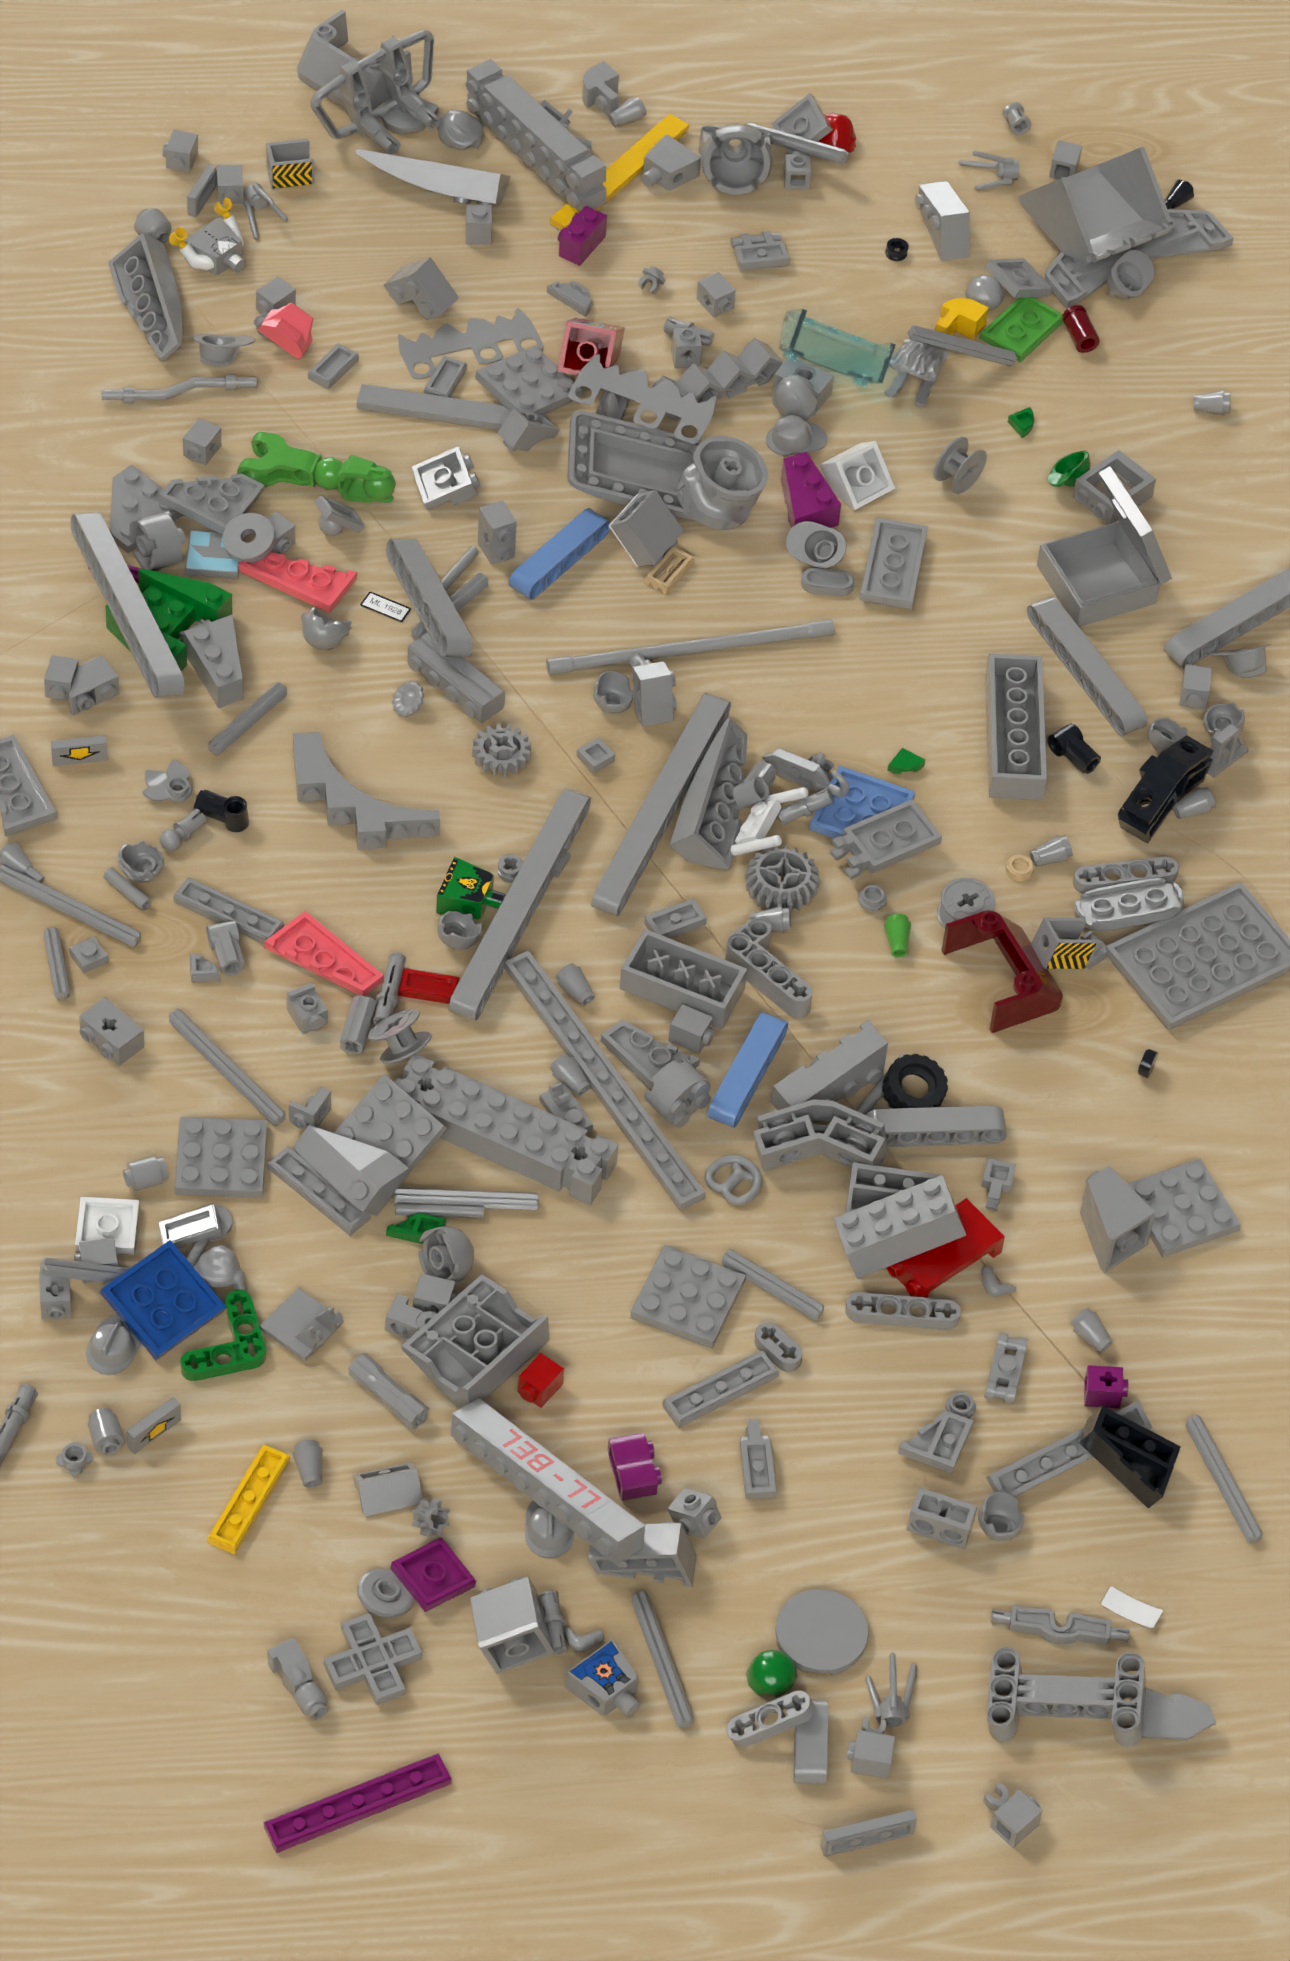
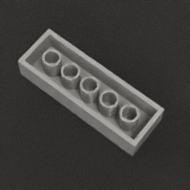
M989 653L985 674L989 798L1043 800L1047 782L1042 656Z

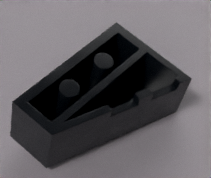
M1101 1406L1087 1419L1079 1444L1148 1509L1164 1496L1181 1446L1104 1406Z

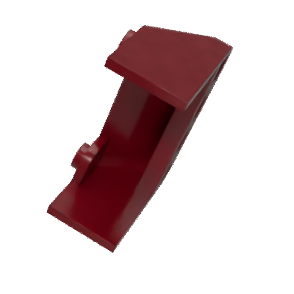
M991 910L982 911L946 923L941 949L943 955L994 939L1016 974L1013 988L1017 995L994 1002L989 1028L991 1033L1053 1013L1061 1007L1062 991L1049 970L1044 969L1030 940L1019 925Z

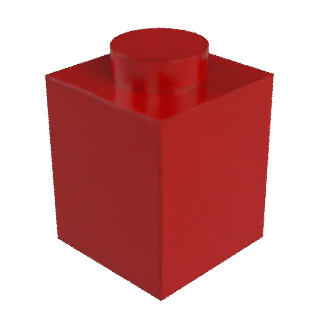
M540 1353L519 1375L518 1393L525 1401L533 1402L542 1408L563 1385L564 1368Z

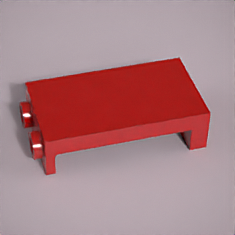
M967 1198L956 1204L966 1236L886 1267L889 1275L897 1278L905 1286L910 1296L928 1298L932 1290L986 1254L994 1258L1002 1253L1005 1236Z

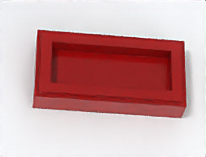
M404 968L399 987V996L450 1004L460 977Z

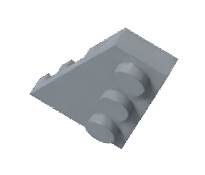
M623 1020L601 1034V1042L651 1089L655 1085L651 1082L653 1077L665 1065L674 1060L682 1063L681 1059H686L694 1068L700 1065V1058L692 1054L689 1057L679 1052L678 1047L670 1043L665 1045L652 1038V1034Z

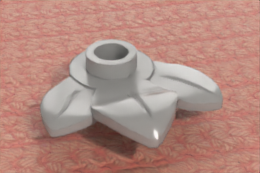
M176 760L169 764L167 772L146 770L145 780L148 788L143 791V795L153 801L169 799L173 802H182L187 800L192 793L191 784L188 782L189 771Z

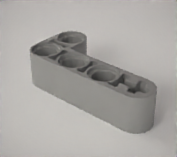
M760 917L749 920L728 937L725 960L747 968L746 980L793 1018L806 1017L810 1013L812 988L767 951L770 945L772 929L770 922Z

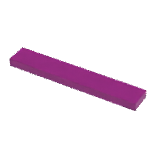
M439 1753L265 1821L264 1829L277 1854L451 1784V1777Z

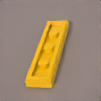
M265 1444L262 1445L207 1538L208 1544L234 1555L236 1554L289 1464V1454Z

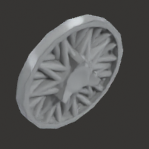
M375 1569L367 1572L361 1577L357 1586V1594L361 1604L371 1613L381 1617L393 1618L402 1616L410 1609L414 1600L393 1571L388 1569Z

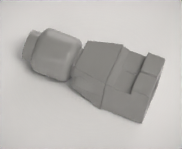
M294 1637L267 1650L268 1666L273 1673L278 1671L283 1679V1685L294 1696L303 1714L311 1716L313 1720L323 1717L328 1711L326 1706L328 1700L320 1686L313 1682L308 1659Z

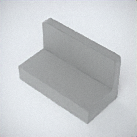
M412 1462L353 1475L354 1486L359 1491L362 1512L365 1516L419 1505L422 1499L418 1470Z

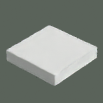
M80 1197L75 1252H79V1242L114 1238L116 1254L134 1255L139 1200Z

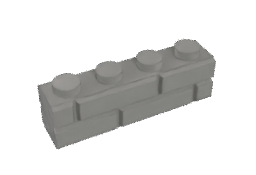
M428 632L409 645L407 662L410 668L415 672L420 671L426 676L431 686H438L444 691L449 701H456L462 706L467 716L475 717L483 723L491 718L492 714L495 715L503 709L505 705V692L462 656L442 657Z

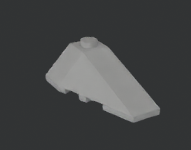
M308 1125L293 1146V1149L344 1197L363 1212L378 1216L410 1171V1168L391 1152Z

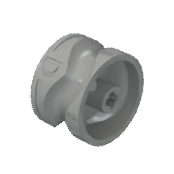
M712 436L700 442L692 456L694 463L684 470L679 479L677 496L683 509L699 523L715 529H733L739 527L748 518L751 507L755 505L767 483L768 470L759 453L745 442L729 436Z

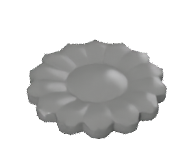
M413 681L403 683L393 694V710L399 716L407 717L408 715H413L415 711L420 709V705L423 704V687Z

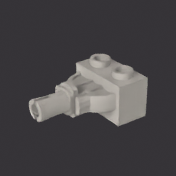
M633 654L629 658V664L633 669L635 714L641 725L648 726L674 721L673 710L677 708L676 698L672 694V687L676 685L674 672L669 671L664 661L651 663L650 660H645L643 654Z

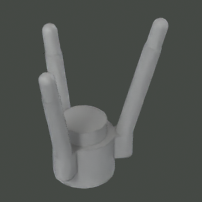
M973 151L972 154L974 156L997 161L998 163L963 160L958 162L959 165L996 169L997 177H1001V180L978 185L975 187V190L1000 185H1011L1012 180H1017L1019 176V162L1014 160V158H1004Z
M253 183L245 189L244 196L246 200L243 202V205L247 210L255 240L259 236L252 208L262 209L268 204L283 221H288L285 214L274 204V201L266 194L260 184Z
M890 1653V1695L885 1696L880 1704L871 1677H866V1683L875 1709V1719H884L886 1727H898L904 1725L906 1720L910 1718L909 1706L917 1665H911L904 1701H902L901 1697L897 1696L896 1654Z

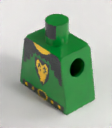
M454 857L437 894L436 913L444 915L448 911H457L462 914H472L473 919L478 920L482 918L486 906L499 909L506 894L493 890L494 875L491 872Z

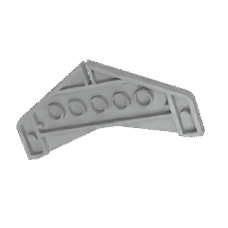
M1168 209L1172 220L1169 222L1170 233L1156 239L1152 238L1150 241L1138 246H1131L1128 250L1110 255V257L1098 262L1091 261L1086 263L1067 256L1061 251L1047 268L1045 281L1053 288L1052 292L1063 305L1069 308L1077 305L1106 284L1108 274L1113 265L1129 250L1141 251L1150 259L1224 249L1232 246L1233 237L1214 215L1208 211Z

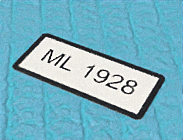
M369 592L360 604L367 609L399 622H403L411 610L410 607L373 592Z

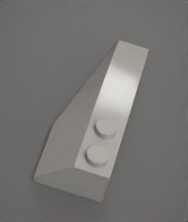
M357 149L356 154L391 175L421 188L454 196V202L469 204V199L477 200L478 205H491V208H493V203L500 205L510 181V176L362 149Z
M142 233L111 259L108 264L120 301L127 306L131 317L136 319L140 330L147 335L148 342L159 358L165 360L182 345L183 327L180 297L164 244Z
M731 718L725 720L690 784L670 842V846L687 862L724 870L730 868L733 858L731 846L736 845L735 839L742 826V821L738 819V812L742 808L734 800L733 789L745 780L741 767L746 764L747 734Z

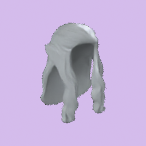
M905 339L903 346L897 349L893 357L887 362L889 367L897 370L898 373L894 377V382L889 389L885 390V395L894 398L896 393L900 392L910 374L924 379L920 383L915 406L925 407L930 394V388L937 381L939 371L946 361L949 352L943 348Z

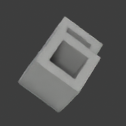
M605 61L591 67L584 74L582 100L587 108L595 104L600 111H603L608 116L609 113L618 107L619 96L616 93H618L619 74Z

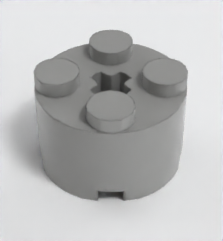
M169 511L141 518L130 524V542L136 543L137 550L133 551L142 569L157 570L183 561L181 544L185 543V535L181 528L177 529Z
M681 1059L682 1063L674 1060L665 1065L651 1080L655 1084L652 1090L646 1089L644 1095L645 1100L669 1124H675L678 1128L684 1126L697 1109L705 1108L711 1100V1096L708 1094L710 1083L686 1059Z

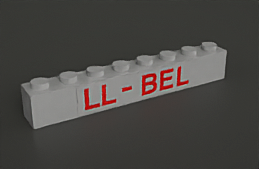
M478 1398L452 1413L451 1436L455 1441L469 1449L477 1458L492 1467L496 1473L514 1484L518 1490L523 1491L540 1507H543L555 1516L559 1522L564 1523L581 1539L596 1548L600 1554L606 1556L617 1565L643 1549L645 1525L483 1400Z

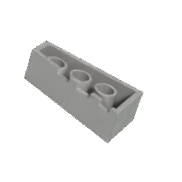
M866 1020L860 1025L862 1030L853 1037L849 1033L839 1039L841 1044L830 1053H827L826 1050L816 1055L810 1067L806 1068V1066L802 1065L773 1086L771 1103L777 1110L813 1099L837 1102L846 1096H853L859 1089L868 1084H875L883 1077L888 1042L871 1022Z

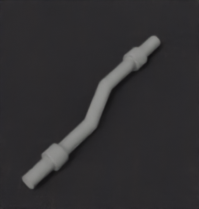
M236 375L193 377L164 390H133V387H123L122 390H102V400H122L123 403H133V400H167L196 387H225V390H236V387H257L256 377H236Z

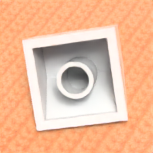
M876 441L859 443L820 464L832 491L852 510H856L895 489Z

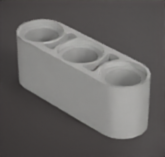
M812 1700L815 1704L814 1715L808 1721L795 1726L794 1783L825 1785L828 1753V1701ZM802 1702L799 1703V1704H797L798 1709H797L796 1711H799V1710L802 1709V1708H801V1704H803Z

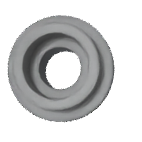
M965 1392L953 1394L946 1402V1411L968 1419L972 1418L975 1413V1402Z

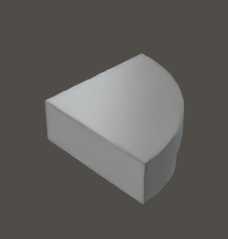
M190 954L191 982L220 981L219 970L215 964L204 959L202 955Z

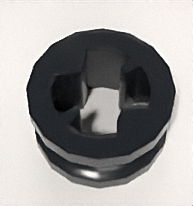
M892 238L887 242L885 255L892 261H902L907 257L909 245L901 238Z

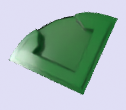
M1028 407L1008 417V423L1021 438L1027 436L1033 428L1034 414L1032 409Z
M902 748L888 764V771L896 774L909 771L917 772L925 766V759Z

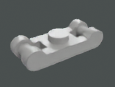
M999 1333L985 1398L993 1399V1397L1005 1399L1006 1403L1014 1404L1028 1344L1027 1338L1020 1337L1018 1340L1009 1338L1008 1334ZM1005 1349L1014 1350L1016 1355L1006 1354L1004 1351ZM997 1384L1008 1386V1388L998 1386Z

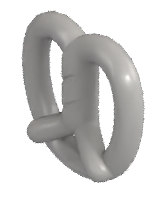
M728 1155L719 1158L708 1167L705 1173V1182L710 1189L722 1193L727 1202L733 1205H744L752 1201L759 1193L762 1186V1174L759 1168L749 1159L739 1155ZM731 1164L734 1172L723 1183H717L713 1178L716 1171L725 1165ZM741 1166L747 1168L751 1173L744 1171ZM743 1179L753 1182L751 1189L745 1195L737 1197L731 1193V1190Z

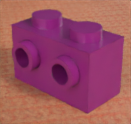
M585 206L579 213H576L571 223L566 228H562L558 235L559 257L580 266L606 237L607 215L588 206Z

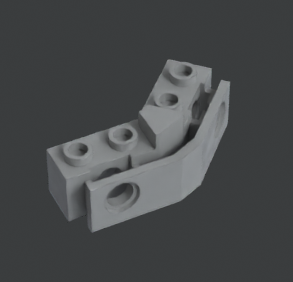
M813 1099L757 1116L759 1129L753 1131L755 1148L763 1171L820 1154L851 1168L853 1162L881 1166L887 1155L885 1123L832 1100ZM813 1121L830 1122V1124H829V1125H816V1124H812L811 1122H813Z

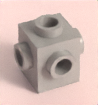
M684 1488L667 1508L672 1521L681 1523L687 1535H694L700 1538H705L722 1518L713 1496Z

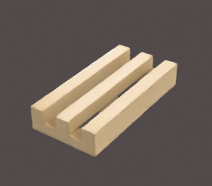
M672 547L663 556L662 561L656 564L644 579L645 585L649 586L652 584L653 589L657 591L659 588L662 589L664 595L671 591L695 562V557L676 547ZM677 555L678 558H677L673 563H671V564L668 566V568L666 569V571L663 573V575H662L659 579H657L656 577H657V576L662 572V570L669 564V562Z

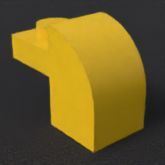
M967 298L951 299L942 305L940 318L935 325V331L950 335L958 332L974 340L987 324L989 307Z

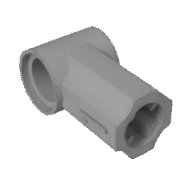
M763 760L757 762L743 783L734 787L733 797L739 807L747 808L769 797V788L776 779L775 773L777 772L772 763H766Z
M235 920L207 925L209 946L211 950L215 951L221 973L232 976L245 969Z

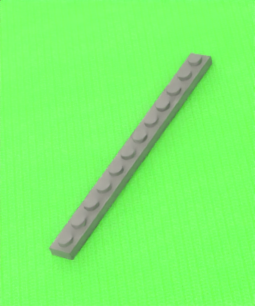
M528 950L504 961L505 970L563 1050L570 1057L575 1058L588 1082L591 1084L592 1090L679 1210L705 1199L704 1189Z

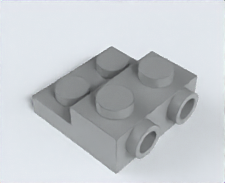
M459 446L412 466L423 503L427 510L449 500H452L454 505L478 496L476 488L481 485L475 472H470V469L474 468L473 462L469 454L464 455Z

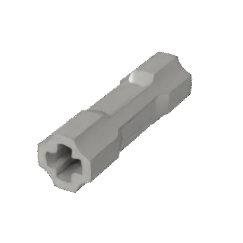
M361 1354L351 1363L348 1368L349 1375L363 1388L369 1389L391 1408L395 1416L410 1429H416L425 1422L429 1416V1408L415 1395L409 1394L387 1375L383 1368L368 1354Z

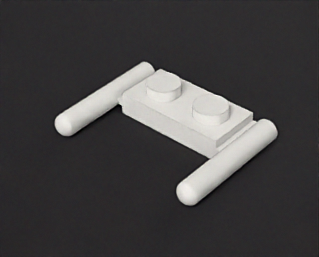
M801 787L772 794L766 800L756 803L751 808V813L746 822L741 826L740 832L735 839L736 845L731 846V853L737 856L780 846L782 843L780 836L775 835L765 838L782 808L780 804L806 798L809 794L808 789Z

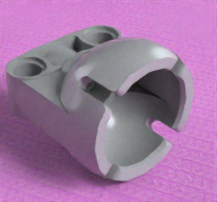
M740 123L701 127L699 153L701 154L702 170L707 180L712 181V186L724 193L740 195L755 190L758 182L762 184L769 176L772 166L771 131ZM733 139L741 141L738 146H732L729 142Z

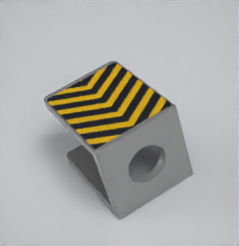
M309 139L266 143V168L271 189L314 184V159H310Z
M1043 918L1031 945L1044 969H1086L1099 943L1097 940H1078L1086 924L1084 918Z

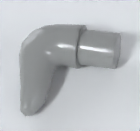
M984 1267L981 1270L983 1286L990 1296L998 1297L1017 1290L1013 1285L997 1283L991 1267Z
M564 1628L569 1646L577 1652L589 1650L604 1640V1635L599 1629L590 1634L578 1636L571 1628Z

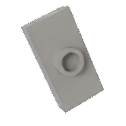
M694 898L644 917V924L649 931L667 938H672L704 926L707 921V917Z

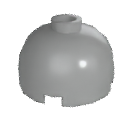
M450 1226L430 1229L423 1233L420 1238V1242L424 1241L423 1250L419 1251V1260L424 1273L452 1280L455 1283L463 1280L471 1271L474 1262V1247L469 1238L461 1230Z

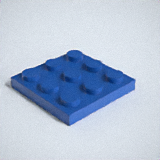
M171 1240L104 1286L100 1291L103 1298L155 1360L162 1357L224 1312L226 1308L225 1304Z

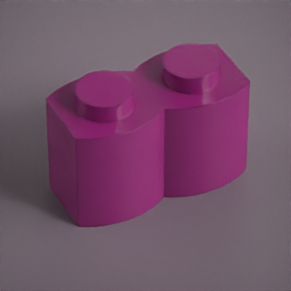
M644 1433L610 1438L608 1440V1455L621 1501L657 1495L658 1485L662 1484L660 1468L654 1467L652 1459L655 1458L652 1441H647Z

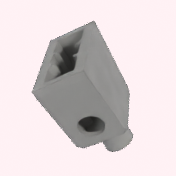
M666 134L646 154L644 158V174L641 175V180L646 187H651L657 183L665 190H673L700 176L701 157Z

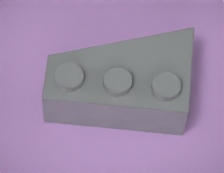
M672 1521L660 1524L643 1523L645 1525L643 1549L617 1565L606 1556L600 1554L590 1544L588 1558L596 1574L635 1579V1574L655 1576L654 1582L664 1583V1578L683 1580V1586H693L697 1555L681 1523Z

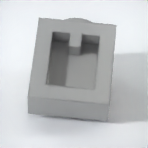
M320 1087L315 1096L308 1098L305 1106L292 1101L288 1106L289 1121L300 1129H306L308 1125L318 1128L331 1110V1091Z

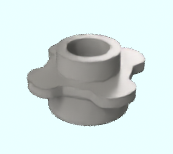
M78 1443L68 1444L64 1447L62 1454L56 1457L57 1465L67 1468L71 1475L81 1474L82 1468L93 1461L92 1454L86 1452V1449Z

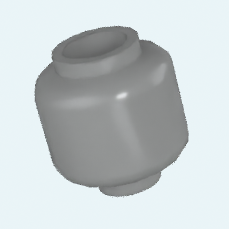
M153 208L142 210L137 215V220L134 224L138 235L145 233L163 244L168 241L172 230L171 223L160 210Z

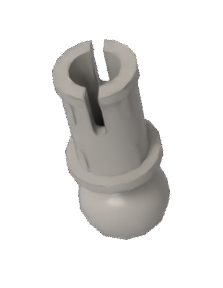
M194 809L182 821L175 822L173 824L174 829H168L160 836L161 846L167 851L178 849L182 839L188 841L190 835L207 822L205 815L201 813L198 816L200 810Z

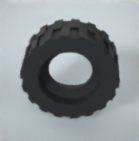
M906 1054L901 1058L898 1057L889 1067L882 1082L884 1083L882 1086L883 1097L891 1109L940 1107L948 1091V1079L944 1074L943 1068H940L935 1060H931L925 1055ZM908 1075H916L925 1080L928 1084L927 1095L922 1098L908 1095L902 1088L903 1078Z

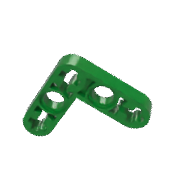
M234 1290L225 1299L226 1315L234 1342L186 1352L180 1360L181 1374L184 1378L190 1381H198L255 1369L264 1364L266 1360L265 1343L252 1298L246 1291ZM235 1302H240L243 1305V1314L239 1315L238 1308L234 1305ZM248 1324L254 1329L251 1333L242 1334L237 1328L240 1325ZM252 1343L254 1353L257 1356L251 1357V1354L248 1353V1344ZM225 1354L231 1357V1361L227 1364H218L215 1361V1358L219 1355ZM208 1358H210V1366H209V1367H207V1361H206V1359H208ZM195 1362L198 1368L193 1369L190 1363Z

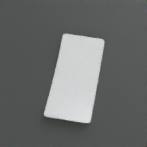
M1112 1586L1101 1602L1104 1607L1116 1614L1149 1628L1155 1626L1163 1612L1162 1609L1140 1602Z

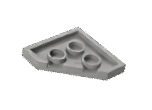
M130 465L114 476L112 482L110 533L116 544L128 554L137 548L136 543H131L129 537V528L133 521L165 511L171 513L173 521L183 516L158 502L159 496L164 489L133 465Z
M242 473L232 474L231 478L218 479L217 476L197 477L196 481L183 482L182 479L171 480L162 491L158 502L223 535L227 524L232 519L248 512L263 493L265 485Z

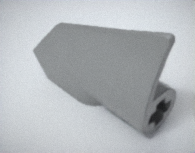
M1146 1688L1141 1738L1189 1740L1202 1731L1216 1725L1210 1705L1182 1694L1172 1693L1167 1696ZM1125 1725V1726H1123V1727H1121V1728L1127 1729V1728H1131L1132 1726H1131V1725Z

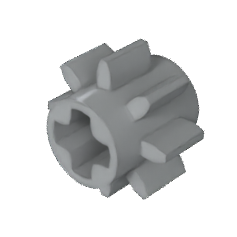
M421 1499V1505L412 1510L414 1514L412 1526L421 1528L420 1535L429 1537L432 1533L441 1536V1530L450 1525L448 1522L450 1509L441 1507V1500L432 1499L429 1502Z

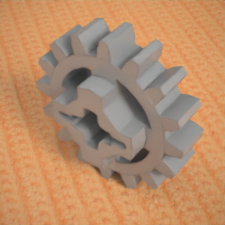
M498 723L496 729L486 726V733L479 731L478 738L473 740L472 757L476 758L475 764L477 766L483 765V772L490 769L493 776H496L498 772H502L503 776L507 777L508 771L517 774L518 767L521 769L526 768V762H530L531 742H528L527 734L521 735L520 728L514 731L511 730V724H508L506 728H502L500 723Z

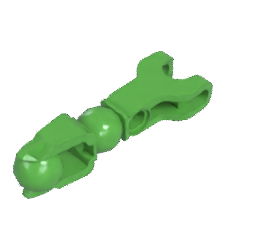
M257 432L251 444L253 452L260 458H245L237 469L238 474L242 473L264 484V487L272 486L278 482L301 486L311 485V487H315L317 483L326 490L338 488L339 493L347 501L389 503L394 500L392 494L395 490L396 481L391 473L392 471L355 455H350L344 463L334 457L322 459L320 454L316 455L310 451L288 446L280 435L273 433Z

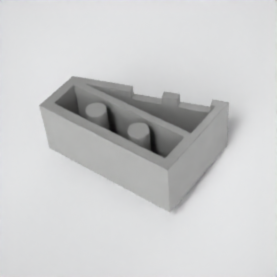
M947 181L919 185V194L915 198L916 206L920 209L940 260L946 261L969 257V210Z
M233 615L184 631V643L187 644V658L217 707L221 708L243 700V678Z
M853 1162L846 1212L856 1210L939 1175Z

